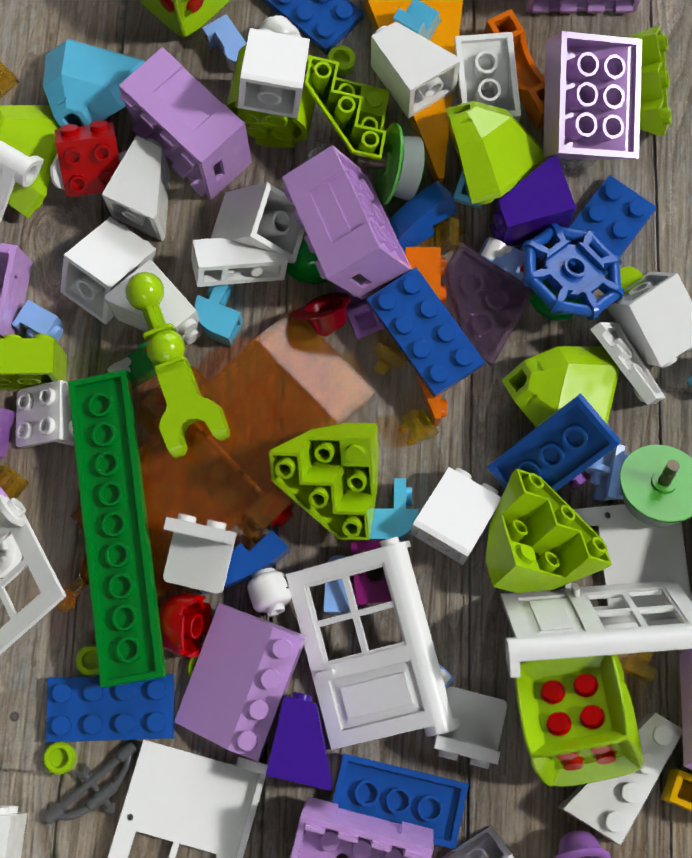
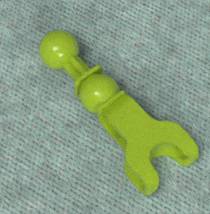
M136 273L129 279L125 287L126 299L135 309L142 310L149 331L144 332L142 335L147 340V356L156 365L154 368L167 404L166 411L160 420L159 429L169 453L174 458L182 457L187 453L186 430L188 426L198 421H204L210 429L212 436L220 441L229 439L230 430L222 407L210 399L202 397L188 359L184 357V340L176 332L177 329L172 323L166 324L159 305L164 297L163 283L153 273Z

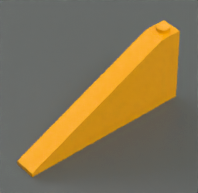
M363 0L374 32L382 26L393 24V17L398 8L406 11L413 0ZM420 0L439 11L441 18L439 26L429 41L455 55V36H459L463 0ZM453 92L408 118L415 136H419L423 140L425 162L433 182L439 181L442 185L449 135V124L445 108L452 107Z

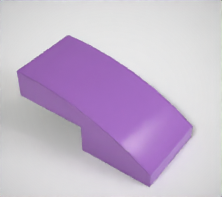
M339 286L335 287V293H346L350 296V303L346 307L347 320L357 340L385 329L366 303V299L361 300L356 296L353 297L345 289Z

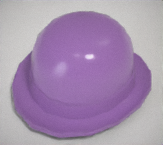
M576 830L566 833L560 839L558 854L553 858H611L609 851L601 848L593 834L587 831Z

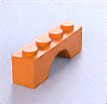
M510 9L486 20L484 34L513 33L519 99L538 129L544 126L545 76L535 65L527 46L525 30L513 10Z

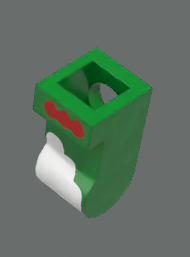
M147 341L140 344L139 349L126 356L125 359L111 365L105 371V374L126 369L130 372L132 389L155 377L157 374L154 366L156 365L147 356Z

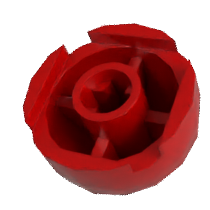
M177 594L170 597L161 606L159 619L162 644L170 653L189 658L197 657L200 654L203 634L205 637L207 636L212 622L210 603L203 601L206 598L204 595Z

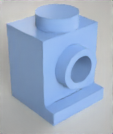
M27 300L12 323L19 334L26 335L29 338H33L36 334H47L58 342L63 334L64 325L59 317L30 300Z

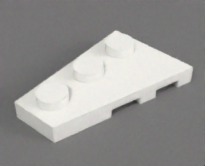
M599 322L590 328L620 368V371L632 384L634 393L641 402L651 405L666 398L619 323Z

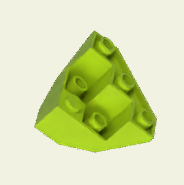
M659 25L626 38L642 39L640 130L662 136L666 134L669 124H672L670 107H668L667 87H670V77L668 70H666L665 51H668V40L665 33L661 34Z
M310 55L304 83L306 89L351 154L381 160L386 136L383 126L390 90L337 78L339 62Z
M476 101L445 108L452 142L461 161L467 194L472 204L484 205L491 203L495 198L502 197L548 159L543 156L542 146L507 109Z
M0 105V140L28 157L37 155L44 159L35 181L28 187H23L15 182L8 201L10 206L22 215L30 218L34 211L41 207L47 194L51 177L50 167L57 152L55 130L60 129V125L54 118L50 105Z
M557 346L522 361L501 381L514 402L535 427L579 393L585 397L608 424L620 368L603 346Z
M347 422L311 429L270 450L271 478L274 484L337 539H370L378 487L379 445L377 423Z
M517 468L513 471L489 524L485 562L493 587L514 593L554 590L612 565L603 539L540 476Z

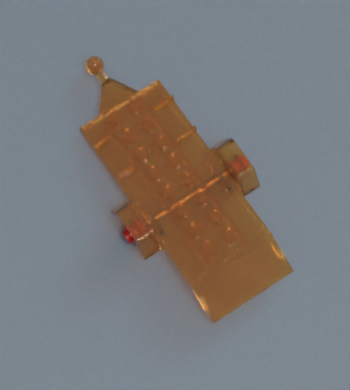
M294 309L254 338L210 382L194 366H190L202 397L208 398L222 407L230 430L229 439L220 441L212 436L210 429L204 421L194 422L188 426L185 433L187 453L182 457L174 458L169 453L159 429L161 417L166 411L167 406L160 384L139 404L137 421L153 436L139 449L157 601L175 585L163 579L173 531L163 529L166 517L177 519L178 513L197 517L196 523L206 526L208 520L226 523L225 530L231 531L237 525L255 545L260 540L264 529L270 523L272 527L277 524L282 527L294 515L291 512L294 505H290L294 500L272 482L269 459L270 450L311 429L343 423L376 393L319 334L315 333L314 329L305 320L290 318V313L295 311ZM80 506L70 516L84 530ZM86 553L79 578L68 588H63L66 597L54 607L58 612L66 613L71 611L76 605L77 596L90 585Z

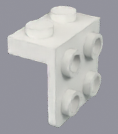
M57 380L18 391L16 400L17 447L28 448L51 442L75 446L68 382Z
M178 513L177 519L166 517L163 529L173 531L163 579L169 583L217 594L223 592L237 533L225 530L226 523L208 520L206 526L197 524V517Z
M448 687L446 692L453 718L458 717L460 727L453 731L436 735L432 748L439 750V757L457 761L458 755L471 758L470 765L489 769L490 763L498 765L501 753L498 751L507 710L506 701L456 687Z

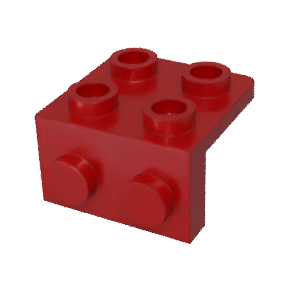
M99 120L91 122L87 126L78 127L74 124H68L60 127V129H56L55 142L65 194L69 197L103 193L120 164L113 122L107 123L106 121Z

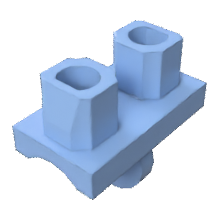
M619 444L584 470V472L591 474L590 484L595 485L592 500L598 502L623 500L619 481L620 470L625 459L630 455L624 452V445Z

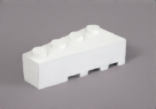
M648 713L637 724L644 763L642 769L622 777L578 785L577 789L558 806L564 812L619 845L625 839L682 735V728L657 713Z

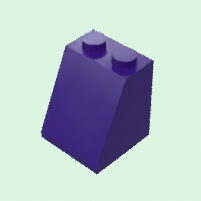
M557 155L547 159L498 200L496 211L493 212V223L490 224L492 238L502 241L507 246H515L524 243L526 240L533 239L547 229L548 224L557 223L559 226L569 227L576 206Z
M293 692L292 697L284 696L266 776L331 790L333 779L318 705L312 703V696Z

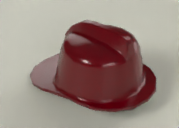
M340 292L321 295L290 313V318L306 320L309 327L316 334L327 337L345 325L347 321L346 307L350 303V296Z

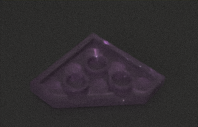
M460 243L446 265L444 272L459 327L485 363L491 366L498 358L534 291L530 287L524 286L522 281L463 243Z

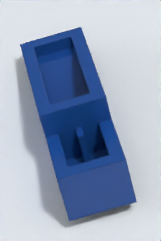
M436 181L414 196L391 217L389 222L404 252L405 247H415L434 236L433 226L457 213L453 195L439 181Z
M272 530L250 551L239 543L232 552L224 590L252 579L251 576L259 570L271 568L290 552L289 547ZM199 590L202 594L212 593V592H207V591Z

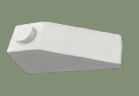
M205 238L193 240L191 262L197 287L285 280L288 263L287 256L225 238Z

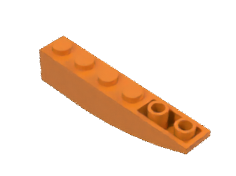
M405 247V255L411 268L417 267L441 302L446 303V285H441V275H446V257H441V247ZM413 369L421 397L433 426H440L441 417L447 416V399H441V394L434 398Z

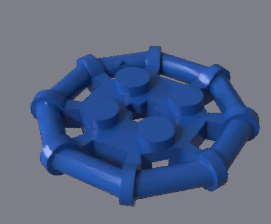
M551 223L548 224L547 229L536 237L524 241L521 247L524 256V277L522 282L524 286L530 287L548 305L551 313L556 314L559 312L594 320L615 301L622 299L624 295V290L621 288L620 275L622 260L620 256L614 255L594 235L593 230L588 229V231ZM570 240L578 241L577 245L569 244ZM549 241H553L555 245L550 249L544 246ZM536 258L543 260V266L539 270H536ZM568 266L570 268L576 267L578 269L577 273L570 271ZM603 269L608 271L609 280L605 279L604 275H602ZM546 280L558 292V295L555 296L542 282ZM599 289L604 295L596 301L592 293ZM578 298L582 300L583 304L564 301V299L575 301Z

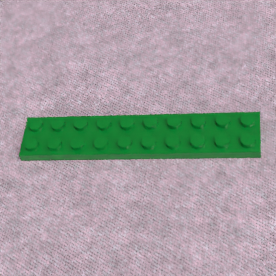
M125 369L68 381L101 688H109L165 678V660L130 372Z

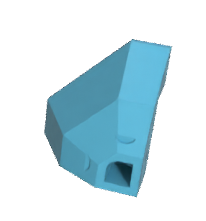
M67 39L45 55L43 88L53 116L60 127L68 124H74L78 127L87 126L94 121H104L126 107L125 102L120 98L122 93L119 84L145 61L71 39Z

